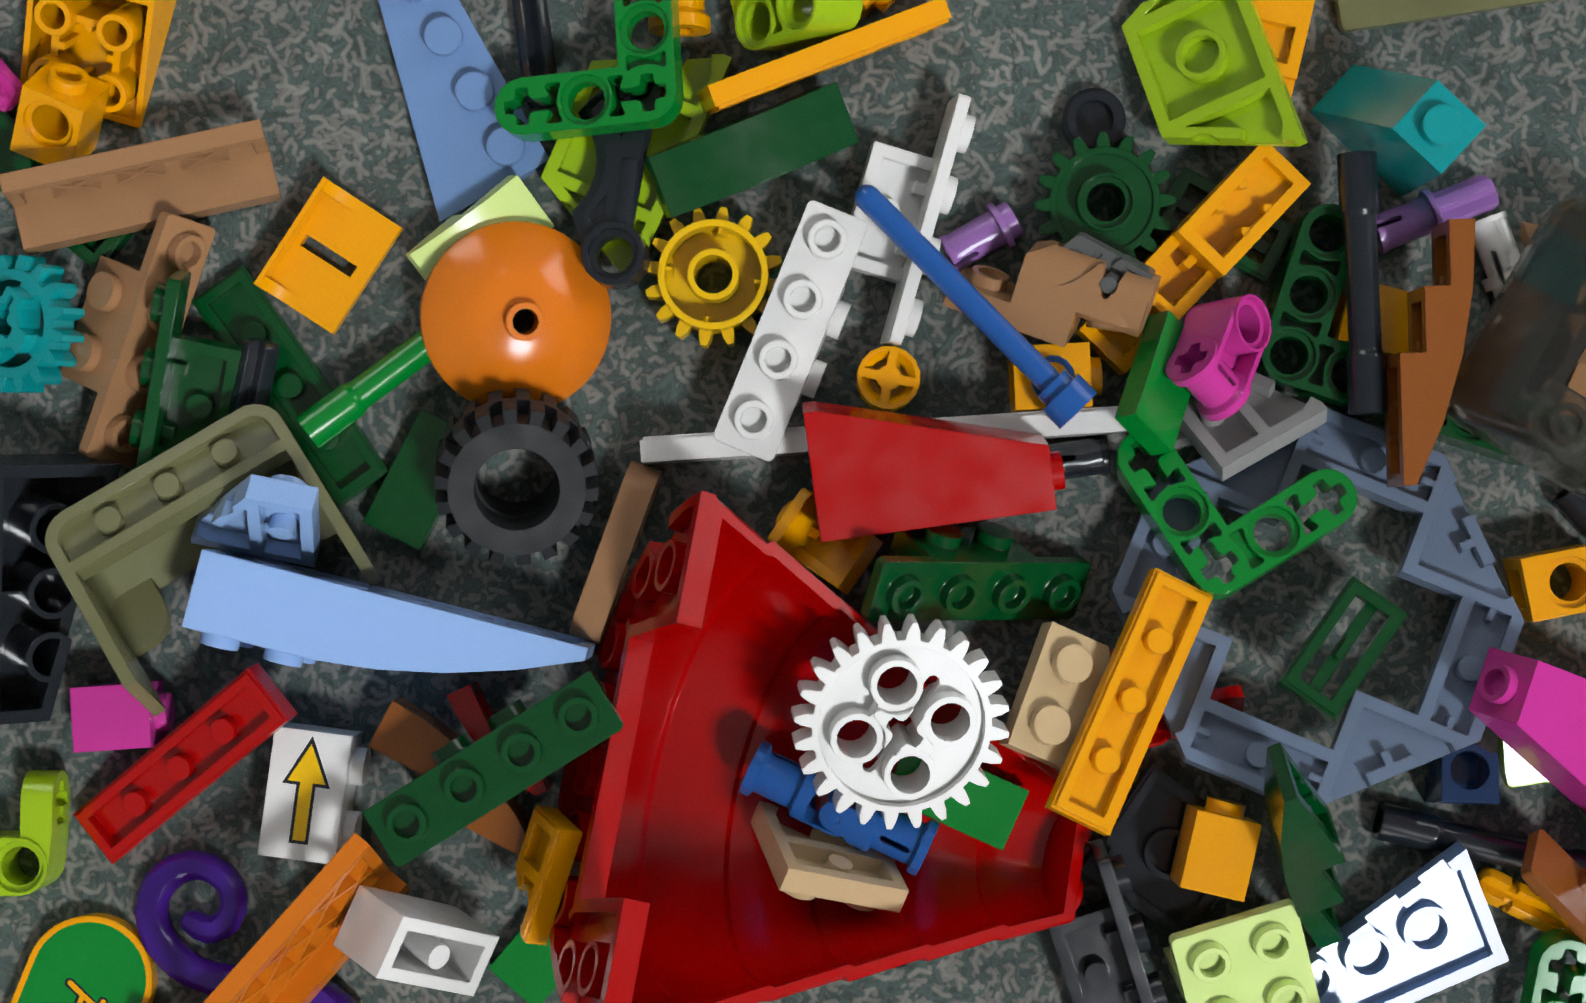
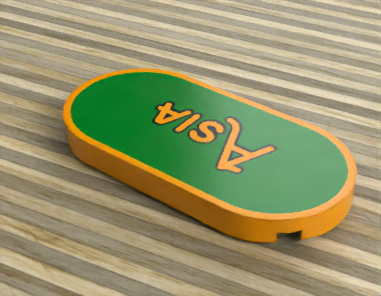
M90 913L70 918L49 929L36 943L28 958L11 1003H152L158 984L156 963L146 951L138 929L126 920L105 913Z

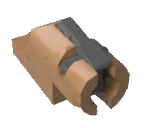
M1083 232L1076 234L1065 244L1053 240L1037 241L1026 253L1016 284L1009 282V275L986 265H975L972 269L965 267L960 271L1018 332L1061 347H1065L1076 333L1081 318L1087 320L1086 327L1122 332L1138 338L1148 319L1161 280V276L1155 274L1154 268L1128 254L1121 253ZM945 296L943 306L962 312Z

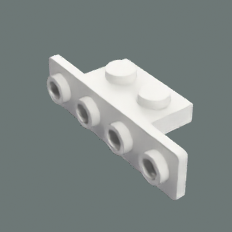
M960 93L947 104L932 158L874 141L870 145L859 187L867 184L876 187L938 251H940L941 239L932 237L939 213L945 215L949 213L958 186V178L950 176L956 152L963 154L966 152L976 121V117L967 114L971 97ZM854 202L851 215L864 220L868 228L851 270L896 283L880 344L899 346L903 342L904 335L913 337L918 328L924 302L923 300L916 299L915 296L921 275L924 273Z
M814 200L808 202L714 431L716 441L768 462L774 459L794 408L798 406L802 394L814 399L828 364L817 359L825 337L829 336L838 340L852 304L842 301L841 298L845 290V283L867 232L868 225L864 220Z

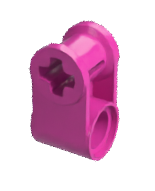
M1246 294L1195 305L1189 309L1185 316L1184 327L1176 348L1167 362L1166 374L1173 384L1178 387L1187 388L1197 400L1198 412L1209 421H1220L1230 417L1246 403L1250 395L1254 375L1271 336V319L1263 301L1256 295Z

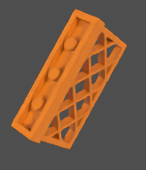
M354 833L203 1003H310L349 959L346 954L333 944L359 885L404 895L410 888L386 866L364 839L357 833Z

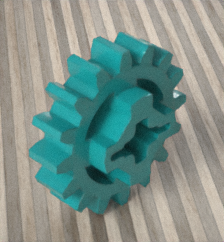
M0 255V392L43 393L45 384L59 385L63 382L59 366L75 367L77 363L74 355L69 351L71 343L84 342L85 336L74 330V321L85 316V311L82 308L72 307L70 303L78 288L76 284L61 283L65 269L57 265H47L46 258Z

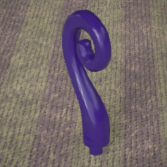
M186 850L170 854L157 862L145 874L137 891L134 915L141 941L150 957L160 969L184 986L210 995L236 964L220 963L203 957L181 939L170 918L169 907L171 897L180 886L195 880L205 881L216 889L220 897V907L215 914L208 915L204 911L189 910L181 917L180 921L183 930L197 941L209 944L218 943L230 938L240 928L247 913L249 894L244 879L231 863L206 851ZM330 980L310 1003L358 1002L337 983Z

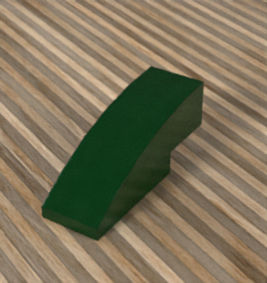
M833 82L813 87L762 110L745 114L643 159L668 219L791 172L854 145L859 140L838 84Z

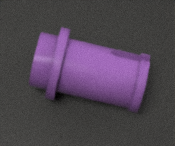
M1006 201L996 207L992 202L986 204L987 212L945 236L941 235L938 237V239H941L942 248L948 259L959 272L1004 245L1009 249L1016 246L1014 240L1024 235L1015 214Z

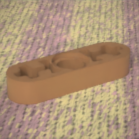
M633 460L631 461L576 607L569 630L570 635L598 645L601 644L607 623L617 603L630 567L627 565L632 549L636 550L663 471Z

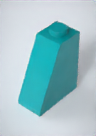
M1354 64L1309 111L1351 151L1377 152L1378 176L1400 197L1441 175L1487 126L1437 79Z

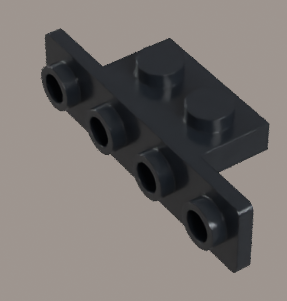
M1102 838L1090 841L1089 844L1106 899L1078 907L1075 912V919L1071 923L1049 928L1072 1003H1168L1158 971L1146 974L1140 954L1151 951V946L1140 913L1128 916L1122 895L1133 892V888L1122 855L1118 854L1109 857Z

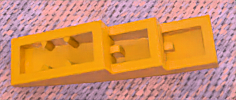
M1256 146L1158 244V249L1142 261L1144 264L1154 268L1155 274L1161 276L1149 315L1169 310L1180 320L1216 280L1224 277L1309 187L1311 183L1273 146ZM1085 320L1077 329L1076 334L1084 342H1090V348L1119 376L1125 374L1132 367L1142 333L1140 332L1137 338L1122 332L1086 327L1087 320Z

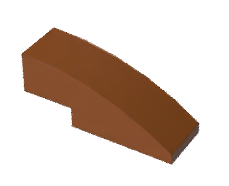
M404 697L392 700L368 747L423 775L437 766L430 754L456 739L459 735L438 718ZM513 797L472 822L466 828L519 855L528 829L529 820L520 804Z

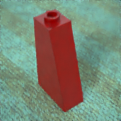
M817 401L802 403L821 542L1057 510L1055 491L1065 489V474L1060 451L1050 452L1049 444L1041 434Z

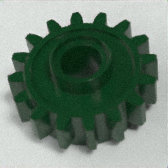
M1099 132L1094 141V148L1088 149L1085 142L1078 137L1070 142L1073 154L1072 159L1069 160L1057 152L1049 158L1051 164L1058 172L1055 176H1038L1036 183L1048 191L1047 198L1032 203V210L1047 212L1048 222L1037 230L1039 236L1054 233L1059 239L1058 242L1065 244L1076 234L1083 232L1135 259L1134 249L1137 247L1149 254L1154 253L1158 249L1150 234L1152 230H1170L1172 224L1167 219L1159 216L1160 208L1172 205L1176 201L1175 196L1160 194L1158 185L1165 182L1171 176L1169 171L1163 170L1152 173L1148 167L1156 154L1154 150L1149 149L1137 157L1131 153L1133 148L1132 136L1126 135L1119 142L1117 148L1110 147L1107 132ZM1095 186L1108 187L1118 197L1119 209L1116 216L1110 221L1097 220L1090 214L1087 208L1088 194Z

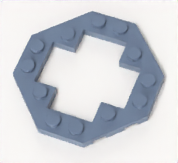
M1328 408L1327 422L1223 482L1203 458L1186 464L1214 507L1217 503L1244 515L1293 485L1299 471L1310 474L1321 469H1334L1345 474L1353 482L1357 494L1417 518L1396 576L1456 600L1414 713L1355 690L1347 701L1330 748L1210 699L1233 639L1200 626L1162 714L1182 762L1265 796L1264 780L1267 747L1280 742L1323 801L1328 804L1481 741L1486 725L1468 709L1489 647L1513 653L1524 624V619L1513 596L1508 597L1493 566L1496 560L1474 514L1469 515L1454 484L1457 478L1446 455L1434 450L1431 451L1417 485L1387 487L1385 431ZM1171 475L1163 484L1157 476L1155 479L1156 486L1148 497L1151 500H1155L1158 494L1167 486L1179 482L1175 476ZM1174 498L1167 501L1163 506V518L1170 528L1177 531H1188L1197 525L1198 512L1190 501L1184 498ZM1142 514L1109 592L1123 627L1150 569L1158 568L1184 582L1186 581ZM1274 518L1259 520L1274 527L1280 522ZM1204 533L1195 542L1182 546L1187 554L1190 555L1197 546H1200Z

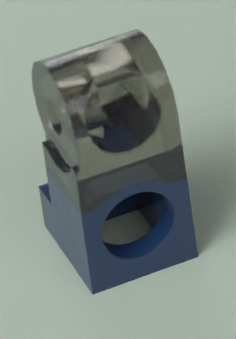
M1486 726L1481 741L1429 762V777H1425L1424 802L1471 805L1500 804L1498 736Z

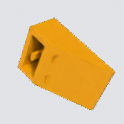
M27 0L20 81L24 84L50 59L59 63L76 65L85 70L89 76L111 85L103 119L141 128L177 0Z

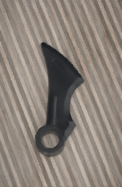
M681 44L683 67L690 56V51L686 45ZM654 81L648 83V92L646 94L628 97L620 89V84L616 85L621 102L637 100L644 104L649 111L655 110L656 99L666 97V92L662 91ZM602 89L578 112L583 120L592 119L602 111L605 102ZM621 105L620 115H619V116H622V115H624V113H625L624 110H623V108H622V105ZM653 129L592 136L597 157L595 175L588 192L572 211L574 224L582 244V263L585 270L601 286L611 290H627L637 285L646 276L650 266V250L646 241L634 230L645 166L643 158H646ZM615 239L628 241L633 249V258L630 265L619 273L604 271L599 260L602 248L606 243Z

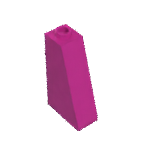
M1489 647L1468 710L1586 814V678L1536 659Z

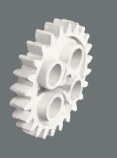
M914 614L906 616L901 631H894L886 615H881L878 622V634L869 636L859 623L853 624V634L856 643L848 647L842 641L832 637L829 641L835 655L833 661L830 663L817 657H812L810 660L813 671L819 678L818 682L810 680L798 681L797 687L800 695L810 702L791 707L794 722L806 726L791 733L795 749L807 751L799 758L803 774L817 773L812 782L818 796L835 790L832 801L835 811L838 813H842L856 802V814L859 823L863 825L871 819L876 810L881 811L886 829L890 830L893 829L898 814L906 812L914 828H919L922 821V810L931 807L939 819L944 820L946 819L945 800L952 797L958 803L967 806L970 804L964 786L969 781L983 787H987L989 784L985 773L980 767L981 763L1001 764L1003 758L998 749L990 741L1009 738V731L1004 722L994 718L1009 711V705L1003 695L992 694L1003 684L995 670L982 672L989 663V660L981 648L966 654L970 642L962 631H958L944 642L945 628L938 619H935L929 625L924 634L920 633ZM892 667L909 669L906 680L900 686L883 688L877 685L881 674ZM935 675L938 677L936 682L927 685L923 689L924 682L929 676ZM947 703L961 705V710L953 721L946 724H936L931 721L934 712L940 706ZM910 716L912 721L909 725L904 726L903 724L896 723L890 729L888 722L893 717L899 721H904ZM862 720L869 723L867 732L861 738L844 740L837 736L840 728L850 721ZM877 755V760L872 767L864 768L862 766L863 763L871 761ZM916 756L922 759L919 767L911 774L896 775L891 773L894 764L904 757Z

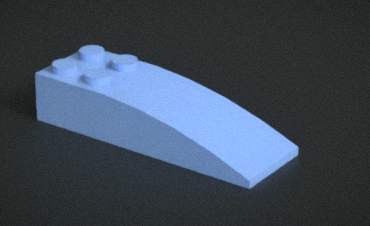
M223 549L201 550L182 627L200 631L199 642L204 645L229 651H238L239 647L253 648L255 645L265 648L263 659L301 668L303 663L315 664L316 661L376 670L432 673L507 671L586 661L596 655L598 644L572 635L376 585L370 587L368 583L278 560Z

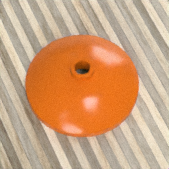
M505 221L477 228L465 234L446 249L433 266L425 282L420 302L419 322L427 356L437 373L448 386L469 401L476 399L479 405L488 402V392L500 389L502 390L503 398H515V388L529 389L530 399L538 401L542 394L545 393L556 398L557 404L574 394L587 382L600 364L610 336L612 316L608 290L586 272L582 263V247L565 234L553 228L531 222ZM529 309L533 313L534 324L527 332L519 333L513 327V317L519 310Z

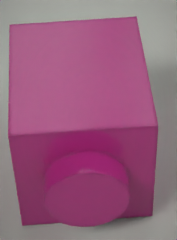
M150 680L166 708L164 712L155 717L123 687L121 682L69 688L73 753L150 748L158 744L167 736L166 731H173L176 719L174 699L171 693H164L163 680Z

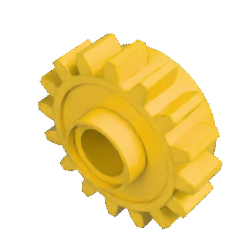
M720 207L716 219H706L702 210L697 208L693 210V223L684 226L674 218L670 221L674 236L669 241L655 238L652 242L654 248L661 254L659 262H650L647 274L658 278V284L652 285L645 290L647 298L656 301L664 300L666 303L656 314L658 320L662 324L676 317L679 320L675 332L676 337L683 341L692 330L698 331L700 345L702 348L707 349L712 342L714 334H722L728 347L735 346V330L741 327L751 336H754L757 325L753 318L758 313L763 314L768 302L765 299L768 294H771L776 279L769 278V272L783 265L781 256H765L764 251L772 243V236L769 232H766L754 238L750 234L753 218L746 215L738 224L730 222L727 207ZM709 263H722L732 271L730 284L719 293H707L697 286L699 271Z

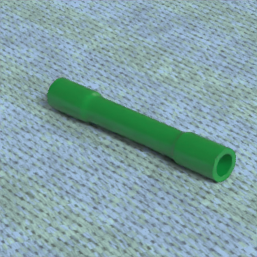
M420 330L353 380L339 385L296 417V420L318 448H321L364 416L370 406L431 362L424 348Z

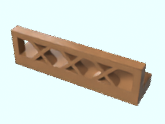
M260 119L0 174L2 194L14 207L23 250L28 255L152 229L155 227L159 214L163 211L193 220L282 200L267 137Z

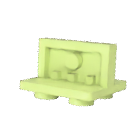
M1287 898L1172 933L1168 938L1170 946L1163 948L1169 971L1185 1003H1320L1301 920L1297 915L1292 899Z

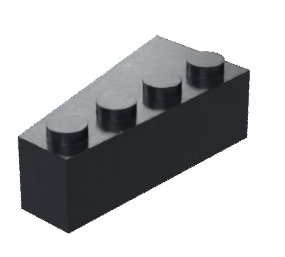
M82 454L0 455V725L50 721L72 639L68 635L77 604L47 552L45 534L50 522L56 515L118 478L121 463L109 459H92Z

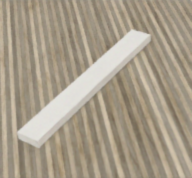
M1118 406L1082 408L1061 429L1042 411L933 418L1041 434L1044 439L1130 434L1115 419ZM805 426L787 427L775 457L809 454ZM714 432L648 436L640 440L641 463L644 465L757 458L716 441Z

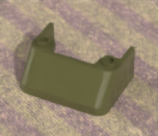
M251 404L235 410L63 510L53 518L45 534L47 552L123 687L154 717L164 712L166 708L137 657L160 644L170 629L171 612L159 590L197 568L202 549H218L191 543V536L197 516L213 506L216 501L251 474L269 478L278 474L290 475L303 480L308 486L318 487L320 548L340 537L370 587L382 581L282 417L277 411L266 405Z

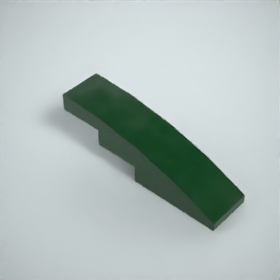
M1278 742L1267 747L1264 795L1269 830L1297 915L1317 947L1321 949L1343 940L1333 906L1345 901L1333 866L1346 862L1328 806L1282 744Z

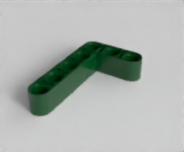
M1327 203L1315 207L1294 223L1295 227L1284 248L1266 304L1271 319V336L1269 343L1263 351L1256 373L1274 380L1276 389L1306 399L1313 397L1322 401L1325 405L1348 412V394L1339 391L1335 387L1331 376L1336 362L1339 360L1346 362L1349 343L1327 336L1346 279L1343 219L1339 212V205ZM1314 221L1324 222L1334 231L1336 243L1332 252H1323L1317 249L1311 242L1309 233ZM1295 281L1305 282L1315 291L1317 301L1312 313H1303L1292 304L1290 289ZM1276 341H1284L1290 344L1296 351L1298 358L1297 366L1291 374H1283L1272 365L1270 353ZM1456 378L1445 420L1436 441L1510 465L1524 466L1544 463L1556 457L1565 444L1566 431L1560 417L1556 412L1547 407ZM1461 400L1471 403L1478 415L1477 425L1469 434L1458 427L1454 418L1455 408ZM1385 413L1359 415L1385 424ZM1524 419L1532 423L1538 434L1537 444L1530 453L1522 450L1516 439V429Z

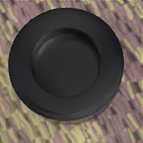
M1088 88L1076 93L1066 104L1061 116V129L1066 141L1071 145L1070 142L1073 139L1080 137L1088 149L1094 148V141L1099 132H1107L1110 147L1114 146L1122 136L1126 125V114L1120 100L1111 92L1101 88Z

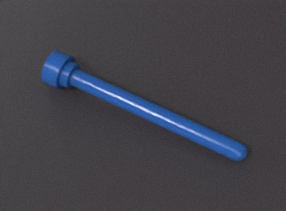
M867 184L857 189L854 196L856 205L1041 391L1037 397L1046 405L1041 411L1059 429L1096 395L1097 392L1080 374L1073 378L1065 369L1059 373L876 187Z

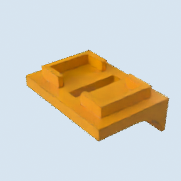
M323 176L253 284L335 335L398 239L403 228ZM309 236L357 266L351 277L304 248L303 244Z

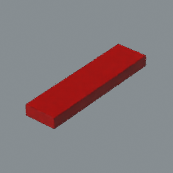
M256 663L248 667L73 815L110 863L114 864L135 849L298 713L262 666Z

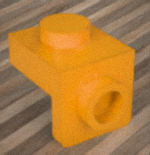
M802 488L794 500L789 501L780 510L776 518L775 527L768 536L769 542H776L794 559L846 595L849 594L884 543L874 535L821 542L815 496L806 488Z

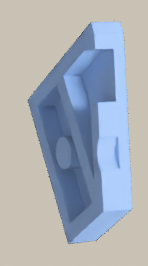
M251 474L216 501L213 506L197 516L191 536V543L315 568L321 546L319 488L308 486L303 480L290 475L278 474L269 478Z

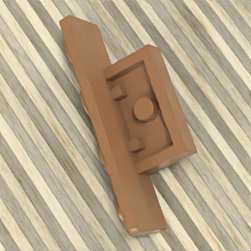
M163 211L159 214L140 269L119 260L100 256L94 276L87 287L86 299L82 308L85 311V316L78 320L75 329L85 336L84 342L71 343L69 349L77 363L75 367L63 366L61 369L63 377L98 392L79 446V452L82 455L97 460L109 459L130 467L136 464L139 448L129 445L131 425L137 408L146 410L149 386L140 384L141 364L147 346L156 348L160 323L150 321L153 294L157 284L166 285L168 277L177 270L191 272L183 320L184 326L192 303L191 301L193 300L215 236L214 228Z

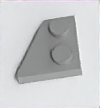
M1255 373L1251 384V392L1246 403L1236 413L1220 421H1209L1198 412L1196 398L1191 394L1180 431L1223 482L1327 422L1328 408L1322 401L1310 397L1305 404L1275 390L1274 380Z

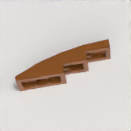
M1475 218L1448 219L1431 228L1433 286H1423L1407 293L1409 353H1398L1386 357L1389 413H1385L1387 487L1415 486L1418 484L1445 420L1463 357L1473 293Z

